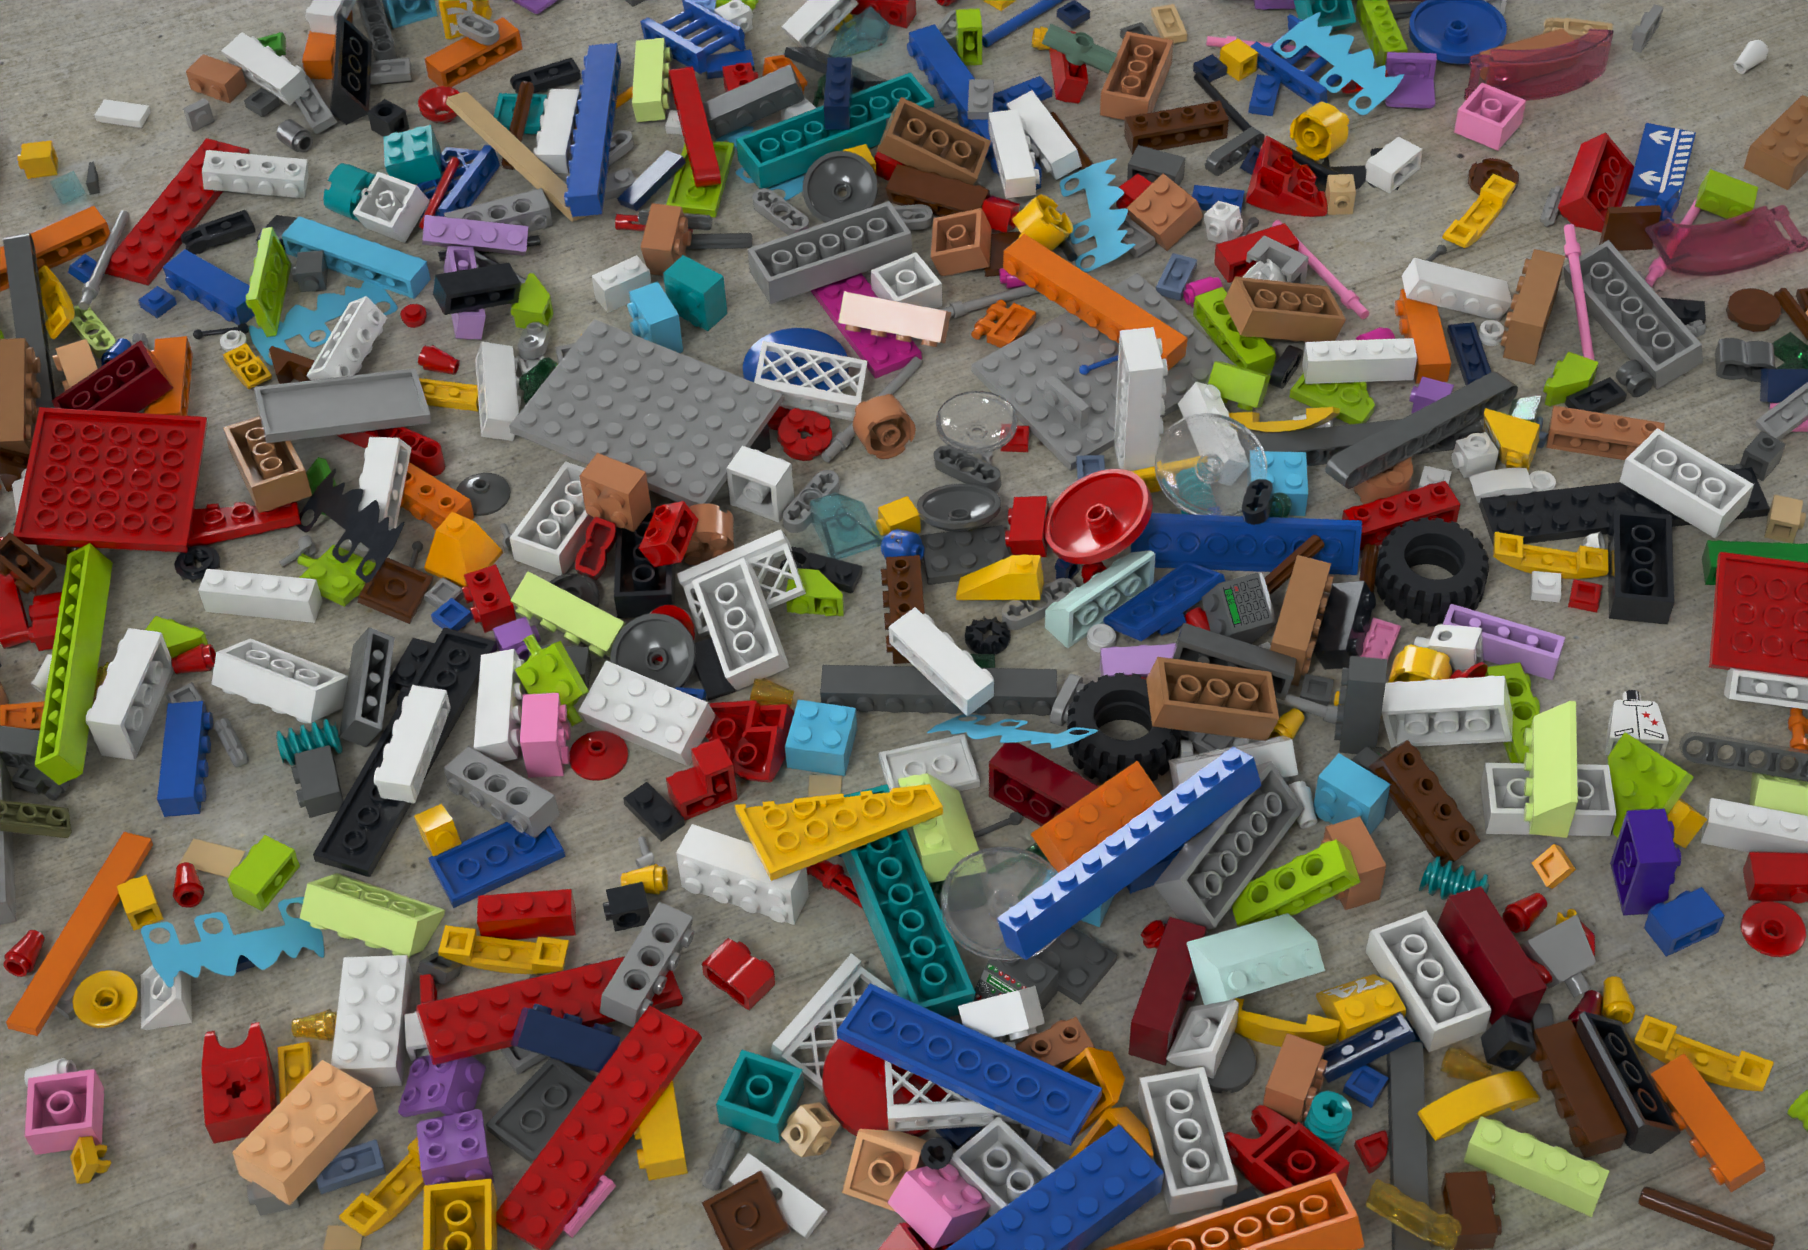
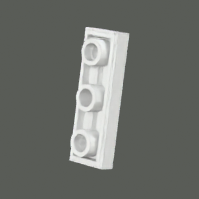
M748 1153L728 1180L735 1185L761 1170L774 1196L778 1193H783L782 1198L777 1202L788 1225L808 1239L827 1211Z

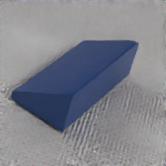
M751 49L707 56V79L723 77V66L736 65L738 63L751 62L753 72H755Z

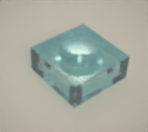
M74 171L50 181L62 205L86 194Z

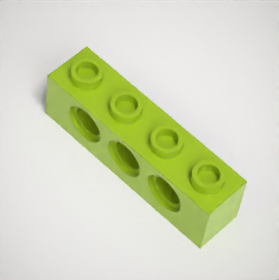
M1357 0L1355 15L1369 48L1373 52L1377 67L1385 66L1387 52L1407 53L1408 48L1387 0Z
M1220 287L1195 296L1193 316L1219 350L1237 366L1267 375L1271 374L1274 361L1276 360L1274 348L1268 345L1262 337H1245L1239 334L1223 302L1227 295L1225 289Z
M1520 662L1488 667L1484 677L1505 676L1513 711L1512 741L1503 742L1510 763H1524L1525 753H1529V746H1524L1525 728H1531L1533 717L1540 714L1539 700L1536 696L1533 697L1530 677L1528 673H1524Z
M1337 839L1321 844L1319 848L1305 855H1299L1291 862L1279 868L1271 869L1265 875L1249 882L1231 906L1236 924L1241 927L1287 913L1293 916L1360 883L1351 851Z

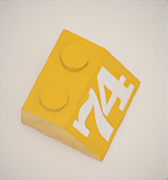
M488 0L438 1L445 38L449 40L463 36L459 32L457 20L461 15L475 13L490 20L492 15V9L489 7Z
M1485 408L1484 431L1487 432L1498 449V458L1501 463L1505 464L1506 468H1527L1529 470L1539 443L1540 424Z
M1375 974L1316 993V998L1326 1017L1340 1021L1337 1035L1339 1042L1399 1012L1404 1017L1406 1013V1008L1393 984Z

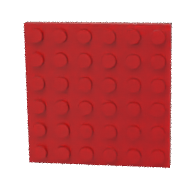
M39 407L13 535L24 544L83 547L91 543L95 548L187 553L207 432V417Z

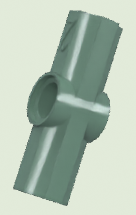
M1051 23L1042 41V44L1065 54L1066 59L1074 65H1083L1085 63L1107 74L1110 72L1117 53L1095 44L1093 38L1087 33L1077 32L1073 34Z

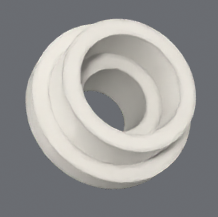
M237 330L228 331L220 338V345L226 352L247 343L245 334Z

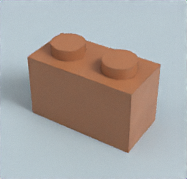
M204 54L186 70L191 90L227 103H231L247 87L241 67Z

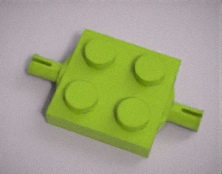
M334 544L318 559L302 553L298 557V564L308 569L299 578L316 579L322 597L345 607L353 598L359 596L365 582L356 575V569L363 560V557L353 553L346 563H341L332 555L335 547ZM339 547L338 552L340 556H345L349 553V551ZM367 560L362 569L365 576L370 575L376 563Z
M534 634L527 636L523 641L531 656H529L524 664L515 669L527 693H559L561 705L566 704L567 718L571 727L579 724L583 720L580 718L574 705L589 690L562 642L558 641L547 648L541 649Z

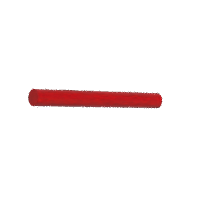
M455 157L450 159L419 223V227L422 230L424 228L425 215L435 216L460 164V161Z

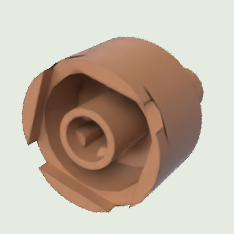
M892 394L878 396L867 402H861L856 406L853 430L869 454L876 455L879 459H889L901 454L905 450L904 445L909 440L912 442L914 439L915 424L901 403Z
M1411 457L1355 486L1354 492L1355 494L1357 492L1361 497L1360 501L1366 504L1380 498L1384 499L1404 491H1410L1413 475Z
M696 504L689 507L699 521L685 552V563L698 565L701 561H708L734 549V517L730 511L727 510V513L720 511V506L715 504Z

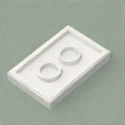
M965 734L878 752L885 782L890 791L893 788H899L898 779L926 773L958 791L980 787L979 776Z

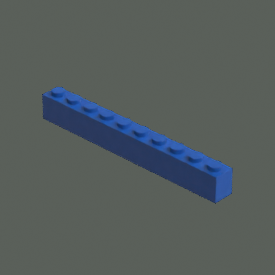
M934 24L909 32V43H907L909 55L915 58L919 69L925 72L929 83L937 89L939 97L942 100L944 99L947 104H956L958 109L957 118L960 126L990 140L988 120L968 119L969 79L975 78L940 30ZM993 104V112H998V109ZM990 143L985 158L989 161L993 172L999 175L992 143ZM1035 161L1034 169H1038L1040 175V184H1036L1037 190L1041 188L1042 169Z
M617 43L589 45L588 54L584 56L585 70H582L581 99H578L579 114L575 116L577 129L573 130L575 144L571 145L573 160H569L568 192L564 193L565 205L570 207L572 217L601 215L603 212L611 137L622 63Z
M1235 747L1225 751L1221 756L1203 767L1184 783L1178 785L1173 791L1155 802L1118 831L1108 836L1103 842L1060 871L1019 903L1012 906L997 918L1006 947L1027 960L1260 788L1262 785L1254 757Z

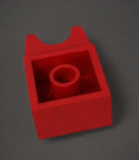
M260 1022L251 1023L246 1040L234 1048L220 1046L215 1030L206 1032L201 1067L205 1127L214 1144L245 1138L277 1107L275 1074Z
M1256 1106L1252 1110L1251 1120L1261 1137L1248 1139L1232 1132L1224 1134L1231 1163L1265 1196L1336 1173L1342 1187L1346 1186L1350 1162L1300 1122L1294 1124L1266 1106Z

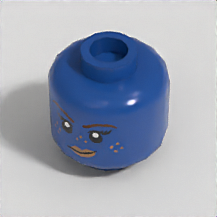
M895 529L887 534L881 543V552L885 560L886 557L920 555L921 560L924 556L925 548L922 544V539L919 534Z

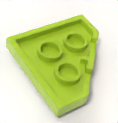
M1303 373L1290 389V398L1312 408H1339L1340 414L1335 418L1348 424L1366 423L1374 413L1375 408L1372 397H1369L1366 390V382L1305 384Z
M1624 732L1607 757L1616 809L1613 835L1617 838L1619 837L1628 810L1665 809L1666 815H1668L1694 778V776L1626 732Z

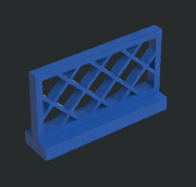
M484 145L481 151L445 147L441 153L442 172L445 171L449 163L447 159L450 156L457 157L460 161L459 165L463 164V166L457 168L451 180L452 182L446 191H450V193L443 197L438 208L439 211L436 212L435 216L445 217L444 213L470 207L500 167V162L494 148L490 145ZM473 160L472 163L466 165V162ZM462 175L460 179L454 180V178ZM441 178L419 183L417 186L422 192L435 186V189L424 193L428 199H431Z

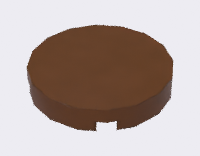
M1495 158L1483 159L1481 163L1477 164L1476 162L1469 169L1468 185L1471 190L1480 195L1483 185L1495 174L1516 183L1512 192L1514 193L1518 187L1519 173L1517 170L1515 172L1512 169L1513 165L1507 161Z
M1745 288L1734 292L1730 296L1726 308L1727 316L1732 322L1734 320L1738 323V327L1753 332L1766 331L1770 329V326L1776 325L1782 310L1780 302L1772 294L1756 288Z

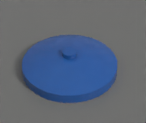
M1426 0L1413 10L1408 30L1412 43L1422 53H1436L1437 60L1447 63L1470 64L1478 62L1479 52L1503 46L1507 33V24L1501 12L1484 0Z
M809 328L783 329L762 337L752 345L743 361V377L754 382L762 341L846 357L847 354L836 339L821 331ZM766 351V356L771 362L781 358L776 352ZM802 357L792 359L797 367L808 363ZM828 362L818 364L824 372L834 368ZM787 363L776 367L782 375L793 371ZM848 367V368H846V369H844V370H845V371L848 373V375H849V367ZM813 368L803 372L809 380L819 376ZM771 371L761 375L762 379L773 381L777 379ZM839 373L829 377L835 385L845 381ZM798 376L788 380L790 384L799 386L804 384ZM824 381L814 385L816 389L825 391L830 389Z

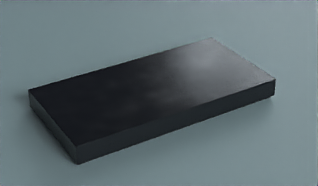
M786 47L784 52L785 57L825 75L827 57H833L812 47ZM853 66V87L865 90L888 81Z

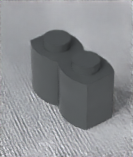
M1736 338L1719 339L1715 350L1716 376L1728 380L1744 378L1751 382L1761 383V369L1776 368L1774 345L1765 341L1745 342Z

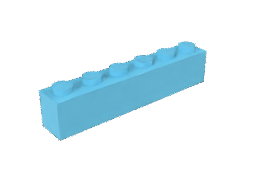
M299 216L282 234L283 243L288 255L297 257V252L323 250L328 269L415 299L431 280L427 261L402 253L399 250L382 246L376 242L362 239L356 235L342 232L336 228L325 226L313 220Z

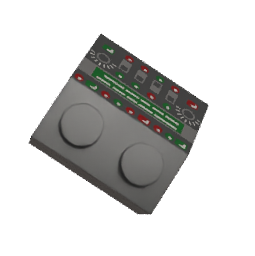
M1004 942L987 962L974 989V1001L1035 986L1040 1006L1043 1010L1058 992L1059 972L1034 956L1025 960L1007 948Z

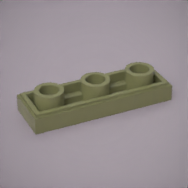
M0 800V831L68 838L72 833L69 808Z

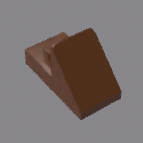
M273 346L270 347L269 352L279 384L291 383L293 379L299 382L310 381L306 375L315 360Z
M0 448V478L6 491H13V482L22 479L21 474L27 469L29 454Z

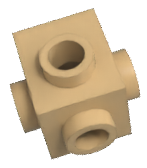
M820 1102L803 1104L788 1117L787 1126L781 1133V1136L789 1144L790 1150L798 1156L821 1155L830 1147L831 1138L841 1124Z

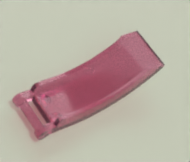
M1589 29L1587 34L1574 41L1550 48L1534 50L1491 49L1490 55L1474 54L1470 58L1469 65L1471 71L1468 88L1464 91V99L1467 100L1478 87L1480 72L1483 67H1488L1485 84L1526 101L1555 97L1577 90L1591 83L1605 72L1614 31Z
M1780 205L1770 210L1767 206H1761L1739 216L1708 224L1684 225L1672 223L1670 219H1666L1645 228L1646 234L1667 268L1686 275L1715 276L1735 273L1763 265L1795 251L1803 252L1808 249V239L1801 235L1789 217L1790 212L1785 205ZM1775 220L1780 221L1791 238L1790 241L1784 238L1775 224Z

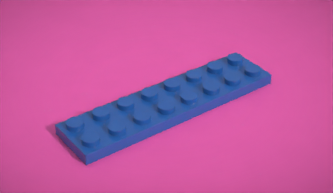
M1152 513L1143 532L1131 544L1130 553L1153 551L1155 553V568H1177L1188 561L1210 570L1272 572L1312 535H1317L1324 542L1325 546L1311 559L1331 563L1329 574L1357 575L1362 521L1268 517L1265 522L1253 525L1246 523L1243 516Z
M871 983L837 1030L838 1039L1069 1146L1073 1144L1102 1096L1101 1087Z

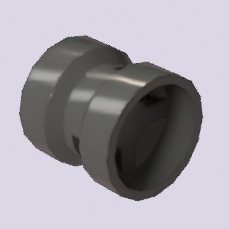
M1637 360L1627 361L1616 372V379L1622 385L1627 386V391L1633 397L1643 396L1654 384V378L1648 372H1643V367Z

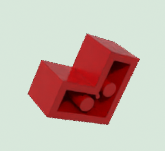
M719 738L710 742H704L698 747L691 749L694 767L678 771L666 778L668 795L677 812L684 818V821L738 800L733 763Z

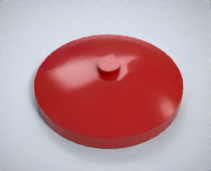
M1106 469L1089 474L1064 490L1051 506L1045 520L1044 534L1046 541L1060 559L1069 563L1092 564L1111 558L1130 546L1147 526L1153 508L1152 495L1144 481L1131 471Z
M838 1039L830 1049L823 1068L822 1089L829 1111L844 1129L856 1137L860 1129L889 1131L885 1060ZM891 1063L892 1069L900 1076L907 1072V1070ZM913 1074L907 1080L919 1091L929 1082V1080ZM892 1077V1083H893V1086H894L898 1081H896V1080ZM934 1084L925 1096L932 1102H940L948 1093L937 1084ZM902 1086L893 1095L894 1104H908L915 1095ZM931 1129L901 1132L920 1137Z

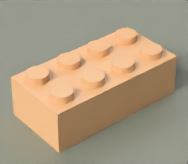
M321 1060L232 1152L239 1175L251 1183L252 1181L257 1183L290 1206L378 1112L373 1089Z

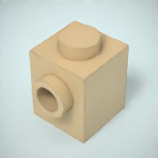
M1353 174L1327 176L1325 191L1327 215L1353 214L1356 195Z
M1774 494L1767 517L1764 538L1793 543L1797 530L1803 529L1806 519V513L1801 512L1803 500Z

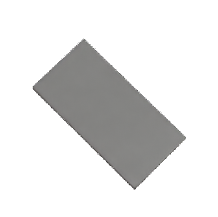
M416 368L254 387L255 400L266 443L431 423V414Z

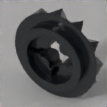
M195 545L188 547L187 553L181 552L177 556L174 566L176 573L180 575L182 580L189 579L194 583L197 579H203L206 569L220 568V557L218 552L211 546ZM195 559L201 563L202 566L200 568H196L194 564Z
M983 616L979 621L973 619L971 625L966 626L964 638L966 645L971 651L980 655L990 656L1004 651L1010 643L1011 635L1006 622H999L996 616L993 619H987ZM991 630L992 635H989L983 641V634H986L987 631Z

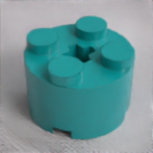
M339 164L329 176L328 181L332 182L330 189H325L323 200L325 207L335 213L360 222L353 212L362 199V190L364 188L368 189L376 175L350 164Z

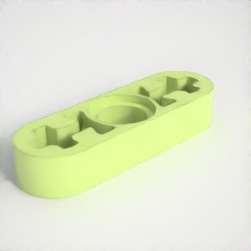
M78 305L74 306L75 316L70 322L71 326L82 340L87 339L93 354L98 359H101L102 355L116 342L115 338L90 307L88 310H82ZM94 329H98V330H99V331H98L97 333H95V334H92V335H88V334H87V333H88L89 331H91V330H94ZM103 342L106 347L100 346L99 343Z

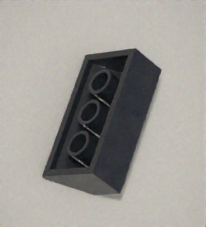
M340 14L337 16L334 37L330 111L336 118H339L347 125L367 115V111H369L372 42Z
M1588 1012L1580 1014L1576 1031L1627 1131L1624 1139L1625 1144L1633 1151L1652 1154L1681 1133L1622 1022Z

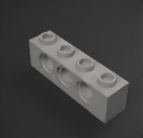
M542 188L444 213V216L449 218L528 226V232L553 226L550 207Z
M470 746L444 767L447 778L446 784L452 793L464 796L478 808L483 807L491 812L496 819H503L512 824L520 833L525 832L536 838L560 816L555 795Z
M658 902L601 997V1014L632 1028L648 1006H652L653 1001L651 1000L655 994L660 995L667 981L665 976L669 970L674 971L680 961L681 949L683 947L688 948L695 933L694 930H691L693 916Z

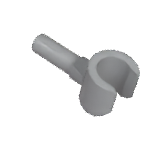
M502 523L500 529L504 536L502 540L505 554H509L508 546L511 545L510 537L512 534H510L507 525Z
M302 536L298 540L299 549L279 561L282 567L297 559L302 553L310 557L315 555V544L310 536Z
M639 837L638 842L642 857L636 859L638 869L655 864L654 855L648 850L645 837Z

